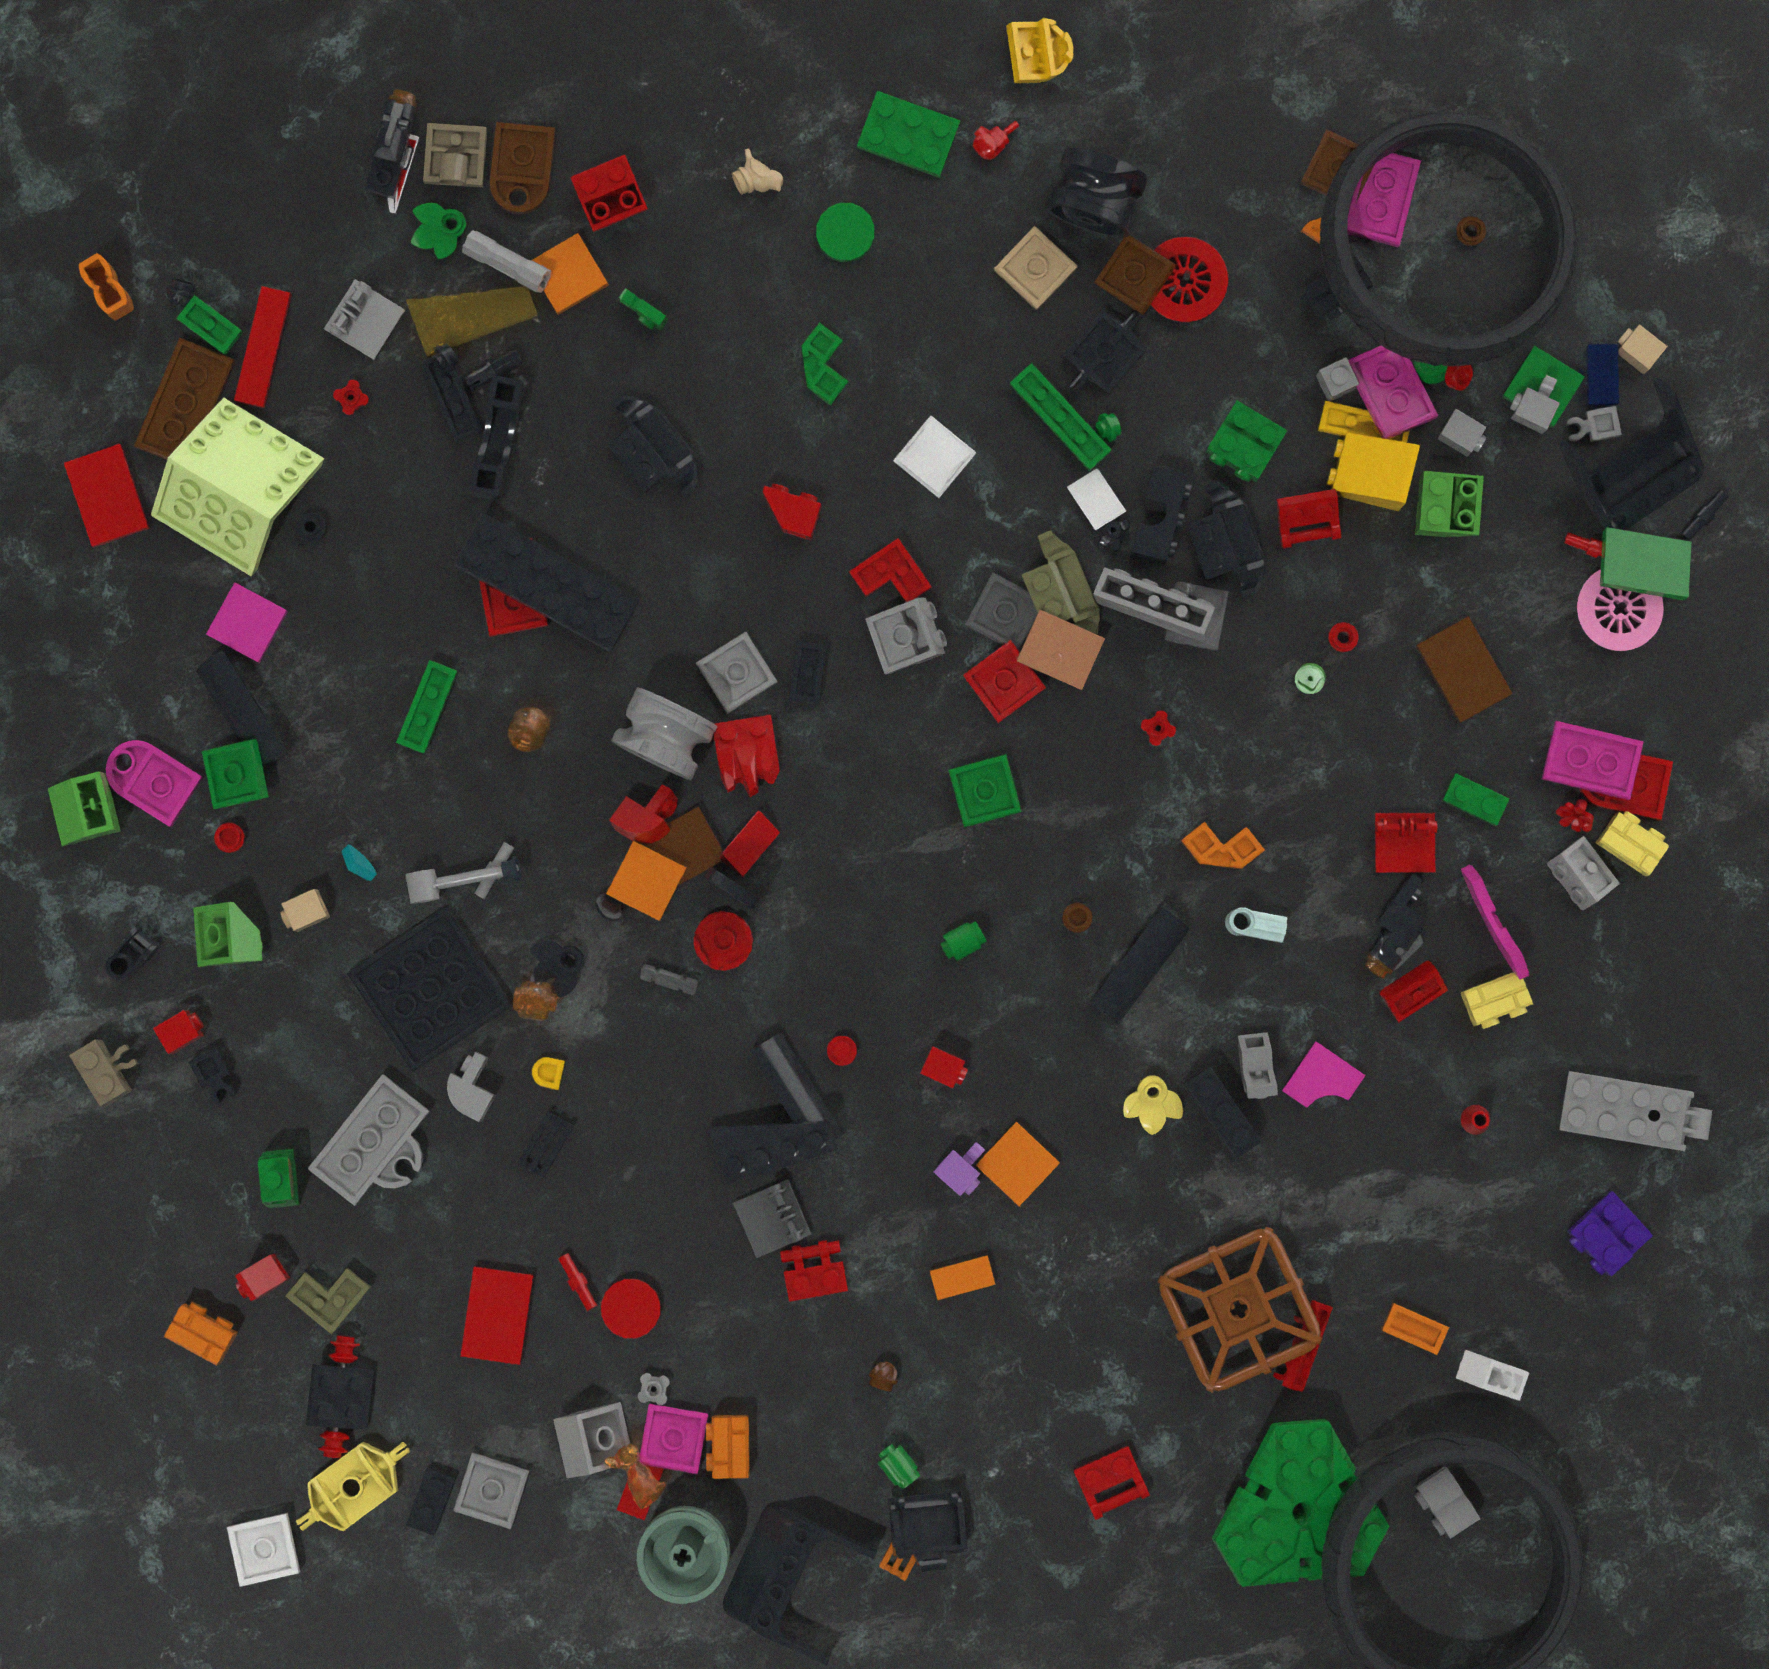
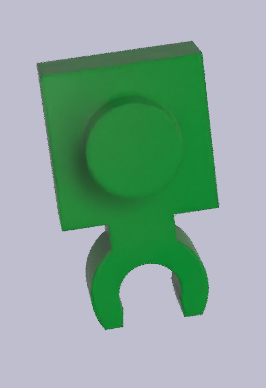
M626 288L619 296L620 302L635 311L640 316L637 320L647 328L652 330L655 326L662 330L668 322L666 315L643 299H639Z

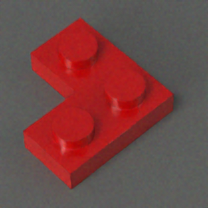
M899 538L849 571L866 597L890 580L905 602L918 598L932 588Z

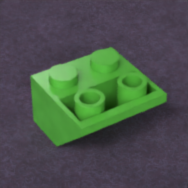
M1424 471L1419 479L1415 535L1436 537L1479 536L1484 476Z
M99 771L71 778L48 788L62 846L121 831L105 773Z

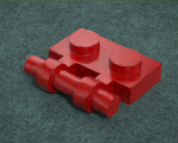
M827 1240L818 1241L817 1245L806 1247L794 1245L791 1246L792 1249L780 1251L782 1263L794 1261L795 1270L784 1271L789 1302L848 1291L843 1261L831 1263L830 1254L841 1252L839 1241L827 1243ZM821 1257L822 1265L804 1267L803 1259Z

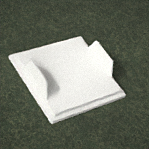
M930 416L893 461L935 496L940 498L974 457L976 452L934 417Z

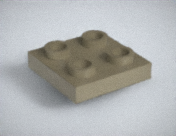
M427 123L424 184L483 188L487 127Z

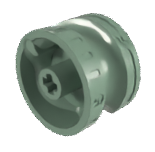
M694 1506L672 1507L657 1515L650 1522L641 1537L636 1559L638 1572L646 1587L664 1601L676 1604L699 1601L711 1594L719 1586L725 1575L730 1559L729 1538L720 1521L704 1509ZM686 1550L688 1557H680V1551Z

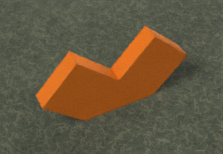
M1205 822L1181 840L1196 861L1203 865L1242 869L1265 851L1247 827L1224 845Z

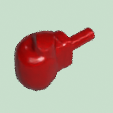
M1012 122L1003 130L998 126L991 130L983 126L979 127L974 133L976 136L973 142L974 150L983 159H994L1009 144L1007 136L1019 127L1018 122Z

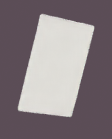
M1098 469L1093 470L1067 487L1095 530L1126 512Z

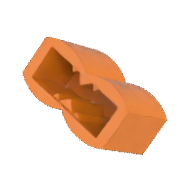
M96 253L79 263L81 277L94 291V297L99 307L111 319L116 321L133 311V302L130 295L119 284L113 267L101 255Z

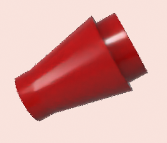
M1471 1105L1462 1112L1461 1125L1470 1134H1482L1490 1125V1114L1483 1106ZM1476 1115L1483 1117V1121H1481L1479 1126L1474 1121Z

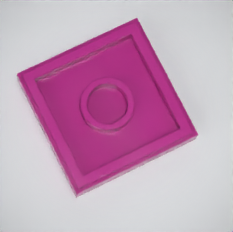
M234 582L206 635L260 663L288 611Z
M649 1404L638 1464L698 1474L708 1414Z

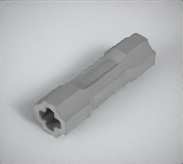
M472 230L463 245L462 253L514 278L518 283L535 292L541 293L551 278V270L499 245L495 240L478 231Z

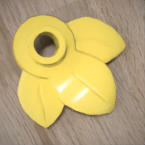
M1152 1075L1143 1078L1138 1084L1137 1091L1127 1096L1123 1112L1126 1118L1139 1116L1142 1127L1149 1134L1154 1135L1162 1129L1166 1122V1117L1181 1119L1183 1116V1106L1178 1094L1167 1090L1164 1080ZM1151 1087L1158 1089L1157 1094L1153 1096L1148 1095L1147 1091Z

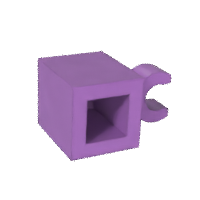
M975 1142L963 1157L952 1150L933 1172L959 1196L964 1192L970 1195L980 1183L977 1179L980 1173L971 1165L985 1149Z

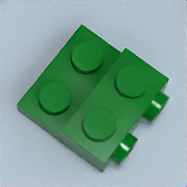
M1237 400L1208 446L1206 453L1210 455L1209 459L1218 466L1224 467L1226 464L1236 470L1234 474L1243 481L1249 483L1250 480L1257 482L1288 430Z

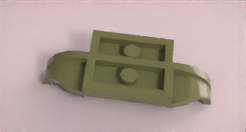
M1051 530L1038 535V541L1047 564L1021 575L1037 614L1039 609L1065 621L1071 620L1074 625L1098 635L1099 606L1095 601L1076 553Z

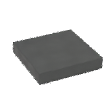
M992 573L965 626L1001 645L1012 640L1016 647L1020 649L1035 621L1037 612L1027 590Z

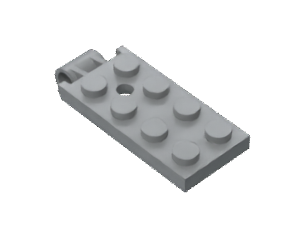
M1568 1071L1559 1130L1685 1151V1137L1708 1140L1713 1110L1690 1107L1691 1098H1694V1092ZM1651 1110L1659 1112L1660 1118L1658 1121L1653 1122L1649 1119L1648 1114Z

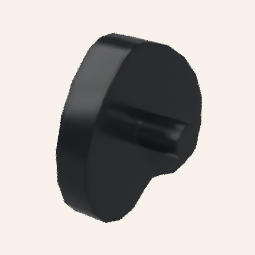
M607 892L602 893L595 902L598 913L608 921H618L622 916L621 906L623 902L607 895Z

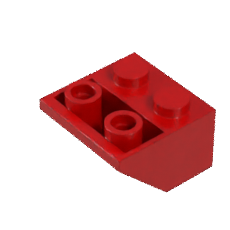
M626 155L570 177L593 232L648 210Z

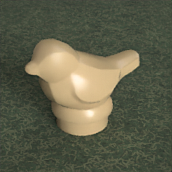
M749 148L745 149V166L737 168V171L732 173L733 181L739 193L742 195L747 192L752 193L754 190L766 192L769 189L779 192L783 185L781 173L770 170L763 163L752 157Z

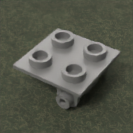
M355 279L324 330L374 360L405 312V309L375 292L366 283Z

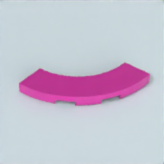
M1471 865L1462 868L1461 872L1472 898L1505 960L1519 980L1529 976L1522 952L1513 941L1506 927L1503 928L1495 914L1496 908L1488 894L1482 877Z

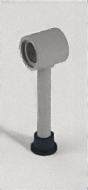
M516 856L512 857L510 861L501 862L500 866L438 878L435 869L405 874L410 904L440 899L439 891L444 888L504 877L505 880L511 878L521 880L518 858Z

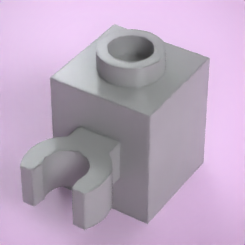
M1546 375L1537 392L1527 387L1523 394L1517 393L1510 406V409L1514 410L1511 419L1543 434L1548 429L1560 404L1549 398L1557 380Z

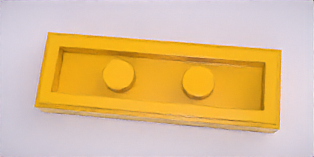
M1329 401L1324 402L1318 431L1342 437L1346 433L1382 438L1368 410ZM1410 430L1388 440L1407 443Z

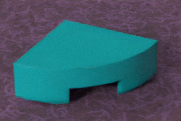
M348 844L342 850L348 871L369 881L377 875L372 864L357 849Z

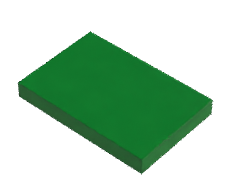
M1606 527L1603 530L1600 586L1685 601L1689 597L1692 542Z

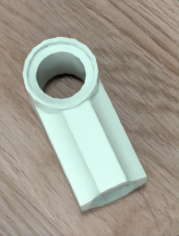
M1237 908L1230 911L1226 916L1225 926L1231 934L1236 936L1243 935L1282 943L1286 934L1287 917L1252 911L1248 908ZM1237 913L1243 914L1247 918V926L1244 930H1240L1234 925V917Z

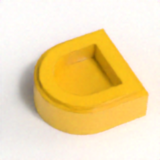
M549 1057L539 1059L532 1068L534 1081L542 1087L559 1090L565 1061Z

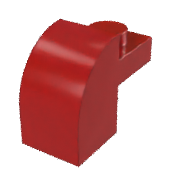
M662 784L645 808L630 798L625 797L609 821L617 832L628 839L643 844L653 843L662 839L670 832L665 819L674 813L678 799L670 788Z

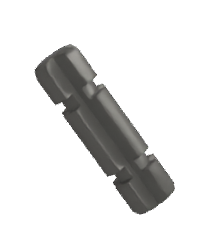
M644 964L640 972V979L648 982L655 981L657 985L677 991L681 989L683 993L694 995L698 987V981L689 977L685 979L683 975L663 969L656 970V967Z

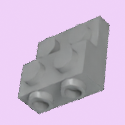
M916 598L865 619L885 675L945 654L943 647L947 645L946 637L942 630H937L933 620L937 618L936 609L931 601L927 602L926 598Z

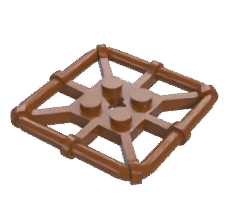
M1266 1227L1265 1229L1253 1230L1218 1247L1213 1245L1208 1248L1207 1252L1178 1264L1166 1271L1163 1276H1159L1158 1283H1160L1161 1296L1178 1332L1176 1337L1178 1341H1182L1198 1379L1206 1387V1391L1211 1393L1226 1390L1261 1373L1267 1375L1272 1372L1273 1368L1310 1352L1317 1344L1320 1345L1323 1337H1320L1319 1323L1302 1288L1304 1285L1302 1278L1298 1279L1281 1240L1277 1234L1273 1233L1274 1229ZM1260 1241L1249 1272L1231 1280L1221 1258ZM1270 1245L1287 1284L1265 1293L1257 1274L1267 1247ZM1213 1262L1223 1284L1203 1292L1177 1282L1175 1279ZM1172 1288L1201 1299L1210 1319L1189 1328ZM1291 1291L1309 1332L1278 1321L1269 1301ZM1236 1301H1239L1241 1305L1246 1304L1248 1307L1243 1318H1240L1239 1315L1233 1316L1231 1310L1235 1309L1234 1303ZM1213 1326L1222 1345L1210 1375L1193 1335ZM1277 1328L1306 1340L1266 1358L1256 1336L1270 1329ZM1249 1340L1258 1362L1219 1379L1230 1347Z

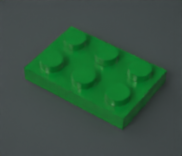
M877 91L857 148L940 178L959 128L960 120Z

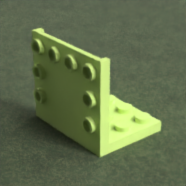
M223 398L168 457L151 516L252 576L258 569L273 521L320 469L324 458L226 398Z

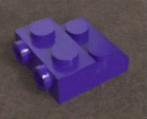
M1613 1191L1607 1193L1567 1230L1572 1236L1569 1242L1579 1253L1585 1251L1592 1258L1589 1264L1601 1276L1605 1273L1611 1277L1653 1236Z

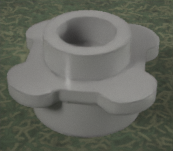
M649 1373L643 1374L640 1378L642 1387L641 1392L638 1393L639 1401L642 1403L652 1401L656 1402L657 1405L665 1404L667 1401V1396L665 1395L666 1387L670 1384L668 1377L664 1375L661 1377L651 1376ZM655 1386L656 1392H652L651 1387Z

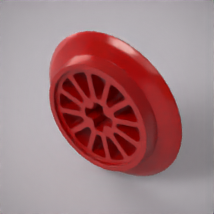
M1177 237L1165 241L1154 249V251L1168 260L1174 259L1178 269H1174L1172 272L1173 276L1170 275L1167 281H1172V283L1164 285L1151 303V306L1158 313L1171 320L1191 322L1200 320L1217 309L1227 291L1228 272L1223 258L1214 247L1197 238ZM1178 257H1187L1185 267H1182ZM1190 257L1198 260L1191 269L1189 268ZM1201 263L1206 267V270L1195 273V270ZM1185 273L1189 274V280L1193 284H1186L1185 287H1181L1177 276L1183 277ZM1205 275L1210 276V282L1197 279ZM1196 285L1209 287L1207 293H1204ZM1175 288L1170 297H1166L1163 291ZM1192 290L1202 297L1200 301H1195ZM1178 292L1181 293L1179 304L1171 301ZM1185 293L1188 294L1191 304L1189 305L1183 304Z

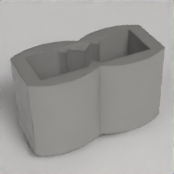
M1444 1466L1415 1485L1418 1493L1414 1496L1423 1510L1427 1508L1431 1510L1435 1517L1431 1522L1440 1536L1446 1533L1451 1539L1480 1520L1479 1515L1447 1467Z

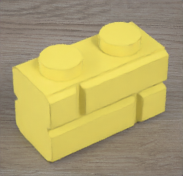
M1627 811L1624 814L1620 812L1615 813L1596 841V844L1642 875L1649 876L1669 848V845L1663 842L1666 837L1653 828L1647 831L1638 825L1641 820Z
M1514 972L1461 992L1473 1026L1481 1024L1483 1029L1500 1023L1498 1017L1508 1013L1510 1018L1527 1013L1526 1006L1533 1004L1524 979L1519 980Z

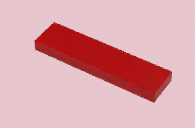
M261 286L234 398L235 402L265 408L292 296L290 292Z

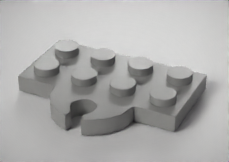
M382 1074L308 1167V1170L354 1206L358 1204L373 1183L383 1188H398L408 1185L412 1180L409 1177L399 1175L396 1171V1165L399 1160L407 1159L412 1164L413 1170L420 1172L423 1154L420 1144L412 1134L429 1114L430 1110Z

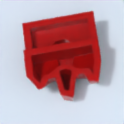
M771 715L715 723L718 726L714 732L719 771L727 792L735 790L737 783H742L750 798L758 793L759 779H764L768 784H774L780 768Z

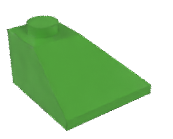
M234 902L193 908L198 967L262 961L263 946L260 930Z

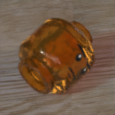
M521 708L515 712L508 727V738L517 750L523 752L538 750L542 747L549 732L550 721L537 708Z
M524 981L520 987L515 988L513 1010L518 1012V1016L521 1019L545 1021L549 1017L550 1012H556L558 995L552 994V987L549 983Z

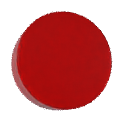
M1448 366L1445 373L1446 385L1455 390H1464L1472 380V366Z

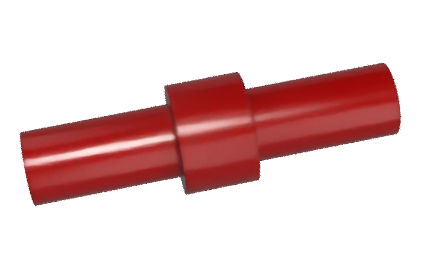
M1569 532L1566 534L1565 544L1584 550L1585 554L1595 558L1598 556L1602 557L1601 540L1592 537L1589 540Z
M569 1253L558 1258L569 1278L567 1282L571 1290L577 1292L586 1311L595 1308L597 1304L586 1286L588 1281L583 1272L579 1273Z

